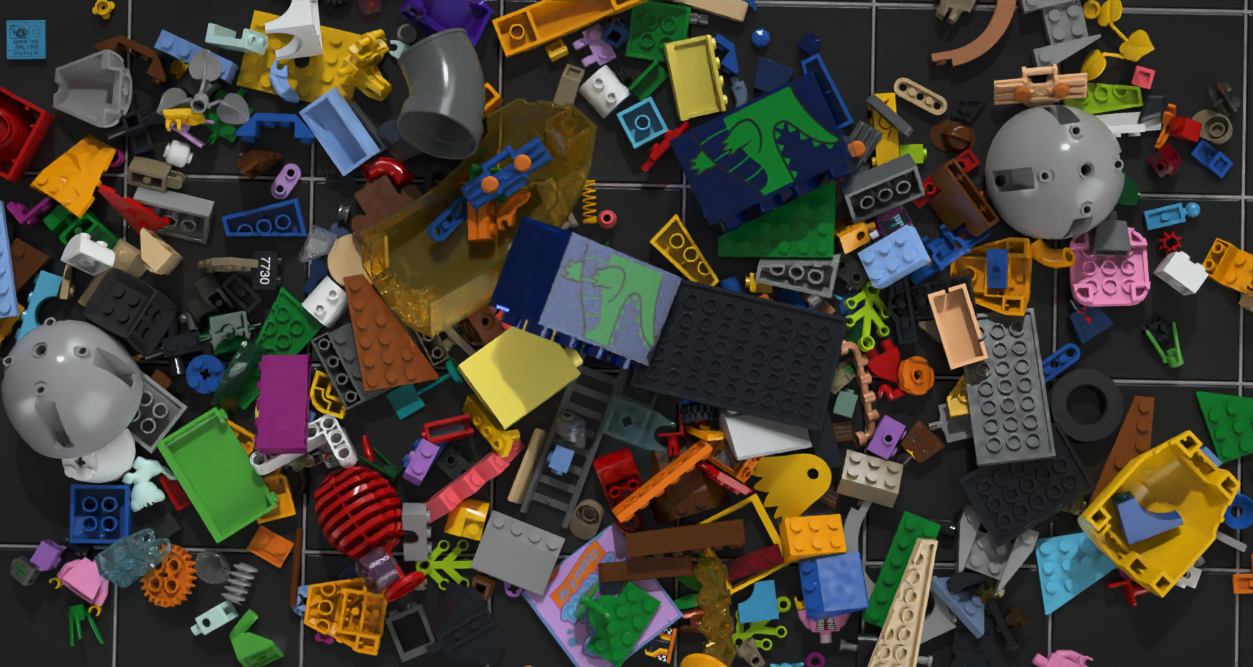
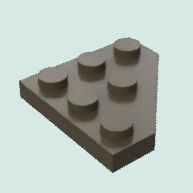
M233 257L210 258L197 261L198 269L205 270V273L251 272V268H258V260Z

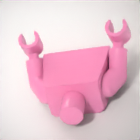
M1057 650L1055 653L1050 652L1047 658L1037 653L1032 663L1038 667H1089L1086 666L1085 662L1087 659L1093 661V658L1083 656L1072 650Z

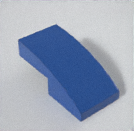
M1202 138L1198 140L1188 153L1220 178L1225 175L1233 164L1223 153L1214 149Z

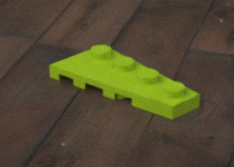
M1087 83V97L1063 99V105L1076 107L1093 115L1143 106L1139 86Z

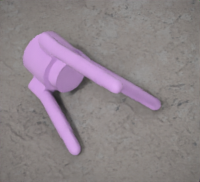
M205 119L206 124L215 123L213 120ZM176 124L171 126L172 130L180 133L201 148L205 145L204 142L188 132L191 125L182 124L181 131H178Z

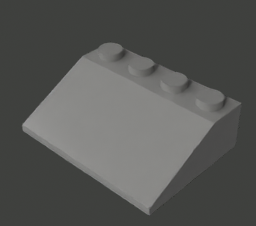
M141 371L143 381L142 398L139 408L127 428L137 443L150 453H155L158 449L156 443L168 437L188 407Z
M719 408V427L724 433L737 461L812 446L807 429Z
M493 510L470 568L543 596L565 539Z

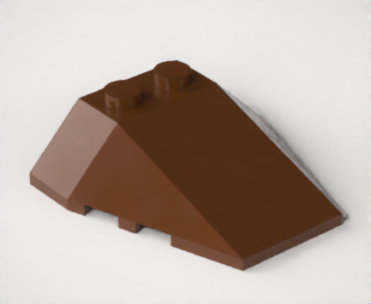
M690 434L679 439L680 455L696 443ZM668 440L652 445V477L677 458L676 456L668 457ZM707 459L704 460L706 463H708V464L711 465V463L709 462V460H707ZM698 461L692 471L689 473L684 472L679 476L680 480L674 485L669 484L664 488L665 492L659 497L654 496L651 499V508L656 524L676 520L729 503L730 498L727 489L706 477L707 472L698 467Z

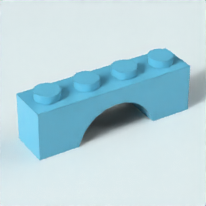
M43 270L40 271V274H36L34 279L36 286L34 292L31 291L29 294V306L22 314L21 321H23V324L16 332V343L26 333L40 326L39 310L48 299L60 297L63 277Z

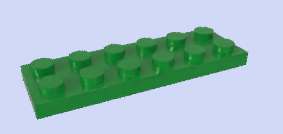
M907 511L903 512L869 598V608L865 609L862 620L883 628L917 538L936 540L941 525Z

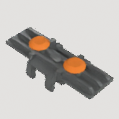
M862 120L858 122L846 143H838L825 165L819 169L826 175L818 188L830 182H836V209L842 201L837 183L872 168L866 161L883 133ZM843 149L847 150L849 153L836 174L831 173L830 170Z

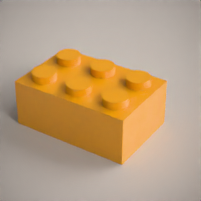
M840 514L784 518L779 524L785 562H795L814 556L841 554L847 551Z

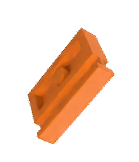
M260 525L247 550L281 568L294 543L267 527Z

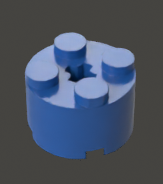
M200 355L189 363L186 370L188 385L193 390L203 394H211L219 391L226 384L228 370L220 358L212 355ZM208 369V372L211 373V377H207V379H205L203 372H206Z

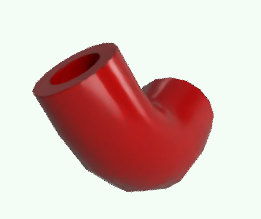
M378 157L361 164V171L368 181L381 176H387L395 182L398 188H403L414 179L410 170L402 162L393 158Z

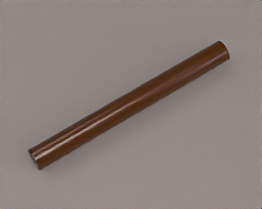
M296 528L289 606H296L303 539L302 528Z

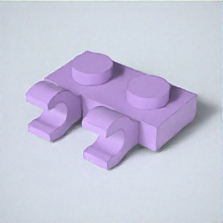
M599 23L583 31L582 35L584 38L578 39L572 44L575 51L587 45L589 46L593 55L582 59L581 62L585 68L596 62L601 67L617 58L611 45L601 40L603 30H601Z

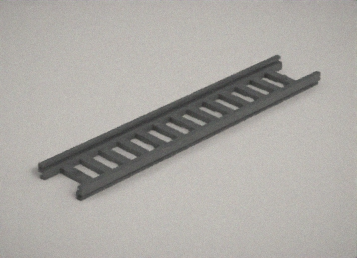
M599 299L594 315L601 314L602 299ZM625 304L623 307L627 308L630 304ZM593 316L588 331L597 327L601 316ZM620 317L617 321L618 325L634 331L630 342L613 336L614 343L612 344L627 349L623 360L590 348L592 340L588 338L584 339L579 353L583 362L586 355L619 366L620 369L617 377L615 378L583 366V364L577 367L580 373L612 384L613 388L610 396L576 384L578 379L576 378L567 385L556 414L557 417L564 413L566 409L600 421L596 432L585 428V436L593 439L590 449L574 447V444L555 438L557 434L555 430V417L520 512L527 514L533 499L565 511L561 527L568 528L615 403L616 395L629 360H631L639 339L638 333L641 326ZM576 391L607 403L603 414L569 402L572 392ZM552 445H560L575 451L574 453L586 457L583 468L572 464L568 468L569 472L579 475L576 486L542 474L545 464H550L546 461ZM540 481L572 493L570 503L566 504L535 492L538 482Z

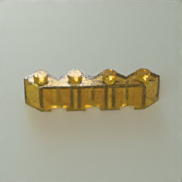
M718 557L699 558L692 574L703 585L695 600L705 612L698 628L708 639L702 654L712 656L720 660L727 667H730L737 650L736 644H733L732 641L734 622L733 616H730L729 605L732 604L730 589H727L726 577H729L728 569Z

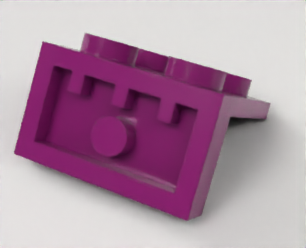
M47 196L30 211L24 204L21 205L19 202L11 201L6 207L20 224L34 226L41 220L40 216L44 213L47 214L57 201Z

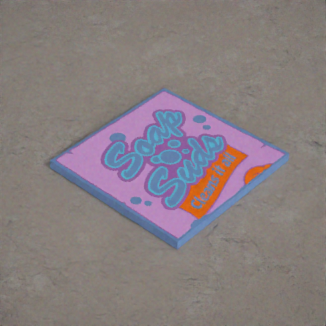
M614 522L553 568L543 596L527 590L522 592L527 602L576 667H617L586 647L596 632V629L591 626L588 619V607L580 618L577 619L573 616L581 596L593 583L599 585L596 594L592 598L594 600L601 595L608 594L618 597L627 582L599 583L598 563L633 560V557L628 558L626 538L618 530ZM657 579L629 581L661 601L626 659L684 616Z

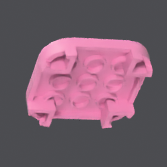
M1128 228L1131 252L1127 257L1091 255L1095 231H1088L1074 236L1070 241L1069 248L1075 255V263L1069 266L1071 292L1076 301L1090 307L1131 306L1143 301L1150 290L1151 283L1149 282L1146 238H1143L1140 233L1134 231V228Z

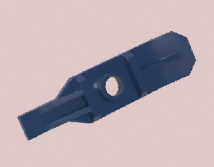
M341 223L332 224L310 264V276L302 291L311 294L317 282L328 274L327 262H322L321 258L323 255L328 256L330 248L339 238L350 234L347 226Z

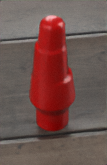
M362 435L364 457L374 463V452L367 435Z

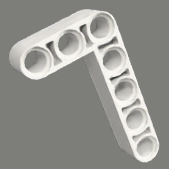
M325 415L309 423L307 453L328 442L343 468L348 469L356 464V456L333 415ZM256 451L251 455L250 463L257 474L266 475L304 454H279L276 456V454H260L259 451Z

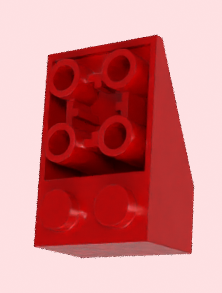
M629 447L593 460L595 470L611 509L643 485Z

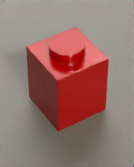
M1173 116L1168 135L1183 141L1198 142L1202 123L1186 117Z

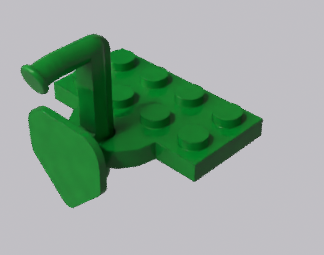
M629 581L626 582L618 597L608 594L601 595L593 600L592 598L599 585L593 583L581 596L573 616L577 619L580 618L588 607V619L591 626L596 629V632L586 647L615 666L621 667L661 601Z

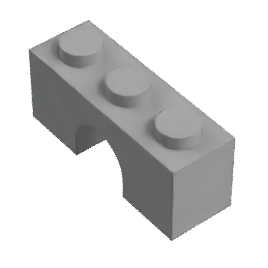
M403 503V530L415 532L405 534L404 561H428V553H432V541H428V538H431V526H428V523L431 521V511H427V503Z

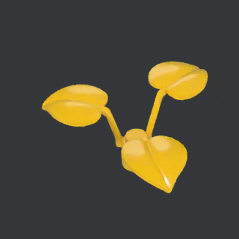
M1107 0L1101 7L1097 21L1102 27L1110 25L1125 41L1119 48L1121 54L1107 52L1101 54L1098 49L1091 51L1084 58L1081 66V73H1087V81L1097 78L1103 72L1106 66V59L1104 58L1106 56L1117 57L1122 60L1125 58L1137 62L1142 56L1154 50V46L1145 31L1137 30L1127 39L1114 26L1113 22L1119 20L1122 14V3L1120 0Z

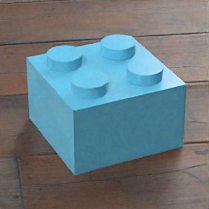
M651 96L616 114L634 150L656 140L668 131Z

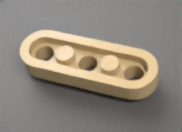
M899 78L893 85V91L898 97L932 115L939 116L947 109V102L942 96L908 78ZM905 85L906 91H901L899 86ZM922 94L923 100H918L916 95ZM934 103H939L940 109H935L933 107Z

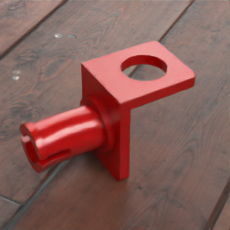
M680 413L681 432L658 434L660 439L668 440V457L680 456L679 439L687 437L682 413Z
M1125 579L1104 585V588L1122 585L1128 606L1137 605L1135 596L1150 593L1140 584L1131 585V581Z

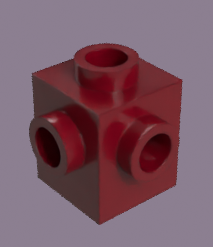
M1169 143L1147 159L1160 178L1166 174L1169 176L1173 175L1179 170L1177 166L1183 162L1179 154L1173 150Z

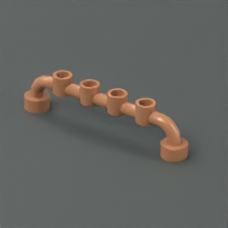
M843 339L839 355L847 354L848 349L853 351V364L857 370L856 380L861 390L860 400L864 405V419L868 425V430L865 434L863 431L853 433L854 444L857 448L866 446L867 441L873 437L875 421L879 420V413L876 409L872 410L871 403L876 401V397L873 391L868 390L867 384L872 383L870 373H865L864 366L868 365V358L866 354H861L856 343L846 342Z

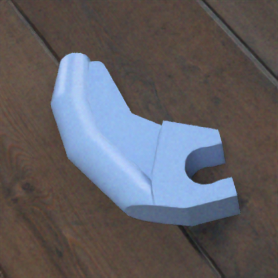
M275 60L271 66L269 79L276 93L288 102L298 103L299 95L288 83V66L285 65L282 70H278L277 65L279 61Z

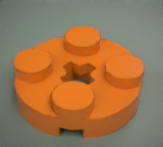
M914 356L901 361L898 371L899 387L901 390L906 391L910 395L918 396L927 393V390L931 389L934 383V372L932 367L929 368L926 359ZM915 371H916V375L919 376L918 379H915V378H914V373H915Z

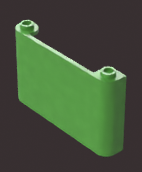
M214 407L156 443V446L218 544L278 507L277 502L280 500L274 491L271 492L261 475L257 474L251 465L250 457L226 420L228 416L224 409L221 408L219 410L218 407Z

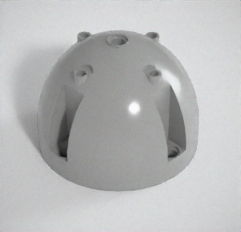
M1047 105L1022 111L1002 126L989 148L985 178L990 200L1001 218L1013 229L1026 236L1037 239L1056 240L1086 233L1107 218L1121 196L1125 173H1122L1124 163L1119 155L1122 152L1119 142L1100 119L1076 107ZM1082 166L1085 167L1084 175L1081 173ZM997 176L1000 178V184L998 186L995 183V179Z
M53 317L46 319L43 325L26 333L15 344L9 355L3 359L4 379L1 384V394L6 414L22 439L33 450L47 457L69 459L98 451L111 443L127 428L139 408L143 393V381L137 363L118 339L106 330L91 323L78 320L56 321Z

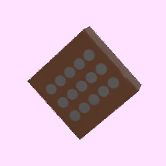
M852 421L832 423L836 442L854 440Z
M830 485L828 490L817 500L835 508L842 494L836 493L837 488Z

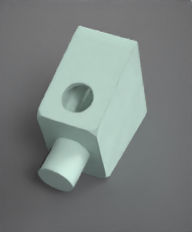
M226 600L196 617V623L192 624L190 628L194 635L200 633L206 635L239 615L232 602Z

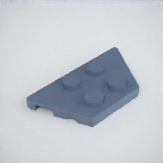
M950 577L932 578L930 588L977 639L983 636L984 604L980 598L972 591L952 594L946 584Z

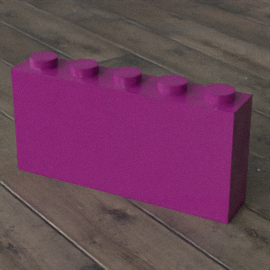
M262 355V362H259L261 380H258L257 384L260 399L256 401L259 416L255 419V427L258 429V433L254 437V446L260 454H307L312 360L309 355Z

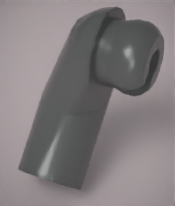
M191 313L179 316L180 324H187L189 333L199 331L197 321Z

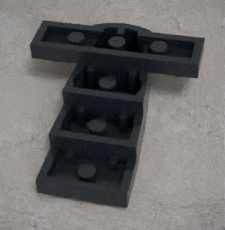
M908 274L889 285L888 307L896 323L899 345L919 342L916 320L934 319L927 297L928 294L945 290V294L949 293L948 288L965 283L974 313H978L972 276L948 278L910 287Z

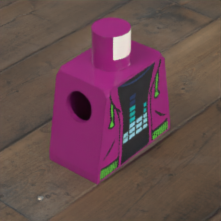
M900 205L874 218L876 229L868 233L871 240L875 241L880 237L885 238L905 225L912 227L914 225L903 205Z

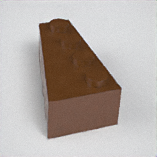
M18 238L15 239L10 248L16 297L29 285L36 274H40V271L54 259L52 256Z

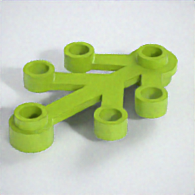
M866 281L861 286V292L853 298L846 299L843 304L844 308L850 311L857 306L858 302L865 299L863 308L851 316L845 317L850 321V324L847 323L846 325L847 329L854 326L855 322L863 317L862 336L857 342L858 348L863 352H868L875 346V341L870 336L871 320L877 327L876 333L880 338L886 337L890 332L888 326L882 322V320H886L891 316L889 308L885 306L878 296L880 289L874 288L871 281ZM873 302L879 309L878 314L873 309Z
M461 539L456 548L443 561H435L442 551H447L450 547L449 541L441 540L436 549L428 556V561H426L428 568L426 569L421 566V563L424 561L415 562L416 571H422L425 575L429 574L442 590L446 588L441 586V582H449V580L442 578L435 569H443L458 584L465 580L467 587L470 585L469 580L463 578L455 569L470 568L473 560L454 561L462 551H466L469 548V542L465 539ZM441 542L447 543L446 549L440 547ZM460 542H466L467 547L465 549H462L460 547Z
M780 596L776 599L778 614L790 609L791 602L787 597ZM781 601L787 602V606L785 608L780 607ZM737 610L735 613L737 618L736 633L731 635L729 644L734 650L738 646L735 644L738 638L742 639L743 643L755 633L777 635L779 638H783L786 636L787 630L784 626H764L770 621L764 620L750 622V628L744 632V623L740 624V618L737 615L739 611ZM783 628L785 633L779 635L777 633L778 629ZM768 638L755 640L757 643L756 647L763 650H770L772 647V642ZM764 641L770 642V646L768 648L763 647Z

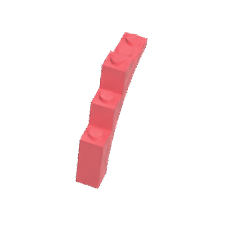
M521 440L513 442L508 457L501 458L493 449L457 479L424 500L422 503H427V511H431L430 523L452 511L462 500L476 493L487 481L498 476L508 467L509 463L525 448Z

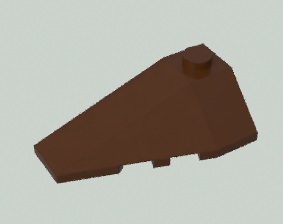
M246 149L239 154L240 158L237 159L240 172L254 180L284 157L277 152L257 149L249 151V149Z

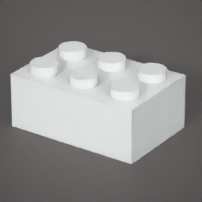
M1182 251L1166 255L1153 272V274L1184 296L1195 294L1209 275L1205 272L1206 268L1199 263H1192L1189 260L1190 257Z

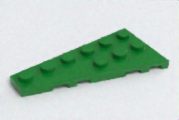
M283 286L280 288L268 318L230 396L244 411L260 395L257 384L258 380H261L259 362H262V355H298L324 327Z

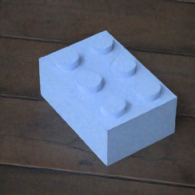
M908 225L858 253L873 287L879 289L888 287L931 262L915 227Z

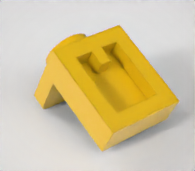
M749 273V277L745 278V288H749V293H772V285L755 282L756 273Z

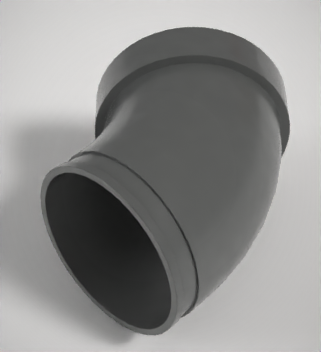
M451 28L417 42L399 57L397 64L402 70L407 83L409 98L404 101L397 119V129L408 143L427 154L445 159H464L476 153L484 132L482 120L485 109V83L478 55L472 41L468 38L467 31L464 28Z

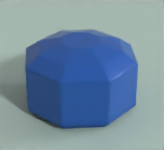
M756 29L751 35L752 44L757 48L766 47L770 41L769 33L764 29Z

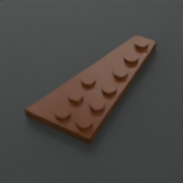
M1133 397L1124 422L1119 429L1114 445H1112L1101 475L1095 485L1096 489L1092 491L1093 493L1086 508L1131 459L1150 450L1154 397Z

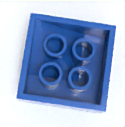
M71 484L70 543H132V510L130 502L133 485Z

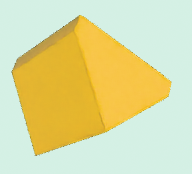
M558 39L544 47L552 62L569 54L562 39Z

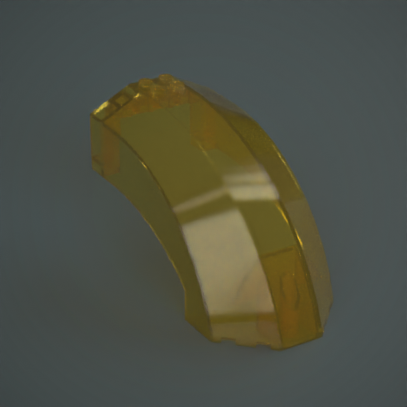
M517 98L487 114V134L480 141L474 155L465 158L446 178L413 203L360 232L362 267L385 303L407 326L429 337H433L478 311L506 290L544 252L576 205L591 168L597 126L574 104L565 103V106L553 105L551 101L537 100V103L526 102V99ZM537 136L540 138L553 160L526 177L530 184L512 193V195L524 191L531 193L529 201L518 208L514 227H509L506 221L504 223V231L498 228L496 241L475 243L468 240L467 216L445 240L434 242L428 237L427 230L429 225L456 198L465 197L460 188L468 183L469 166L471 163L480 166L482 162L486 163L507 149L506 146L508 145L515 152ZM509 156L492 168L507 167L514 160ZM495 202L498 210L505 202Z

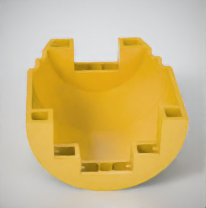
M1186 430L1131 459L1078 517V523L1084 533L1110 561L1142 587L1162 598L1214 542L1217 536L1216 531L1220 523H1223L1225 519L1223 516L1228 506H1231L1241 485L1228 470L1217 468L1199 449L1203 443L1190 430ZM1122 491H1130L1136 498L1138 505L1145 510L1155 513H1166L1175 510L1181 516L1183 525L1129 545L1122 536L1111 497L1116 496Z

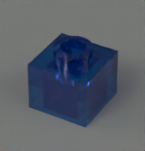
M807 32L796 47L808 57L815 55L822 45L819 43L821 40L812 33L810 35Z

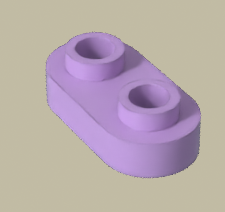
M285 165L271 185V193L275 198L285 199L292 192L302 175L301 169L297 165ZM294 170V176L289 177L288 171ZM283 186V192L278 193L277 187Z

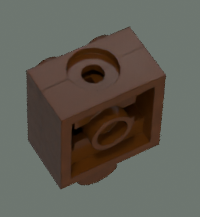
M469 300L452 312L471 345L486 346L504 333L501 328V322L498 318L494 317L490 304L484 300Z

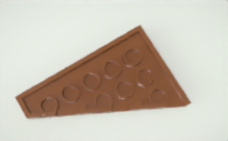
M359 274L343 277L364 392L439 379L437 372L365 276Z

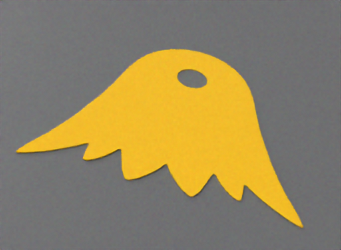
M812 454L762 457L761 461L755 466L756 469L752 471V475L762 477L753 488L762 492H769L764 501V507L778 506L774 518L782 516L781 522L784 518L799 517L828 490L832 479L830 468L826 462ZM813 468L818 471L819 475L816 479L808 477L807 472L809 469Z

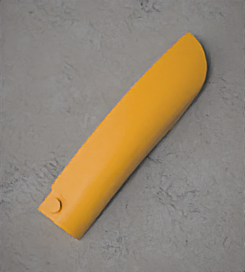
M542 0L494 19L492 23L504 54L508 58L582 30L649 0Z

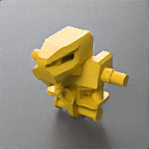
M378 29L373 34L368 32L363 34L360 41L358 40L348 48L350 54L344 58L341 69L337 71L339 78L345 75L352 78L351 82L369 98L379 101L386 100L392 91L391 84L382 77L377 67L384 58V54L389 52V47L382 40L385 37L382 29Z

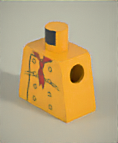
M849 217L835 222L834 245L844 254H847L869 242L870 236L868 232L876 229L874 220L870 218L854 225Z

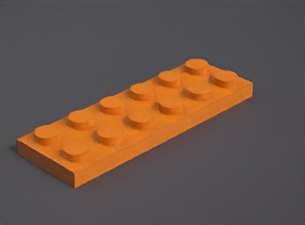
M700 439L611 511L621 523L629 521L634 516V512L639 508L642 510L648 506L649 500L654 496L659 497L665 492L664 488L669 484L674 485L680 480L679 476L684 472L689 473L696 467L695 464L698 461L707 459L711 455L710 452L713 448L707 441Z

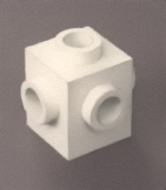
M1193 564L1185 573V576H1182L1175 585L1184 589L1186 585L1195 588L1202 570L1193 567Z

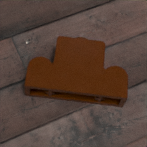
M955 158L933 172L931 176L932 183H934L933 185L936 188L941 189V192L930 199L929 204L950 232L966 223L968 232L973 236H979L1000 221Z
M383 176L374 182L369 181L363 185V189L354 194L355 203L363 215L353 218L351 222L352 233L361 247H364L426 209L427 201L414 185L403 187L401 194H398L387 176Z

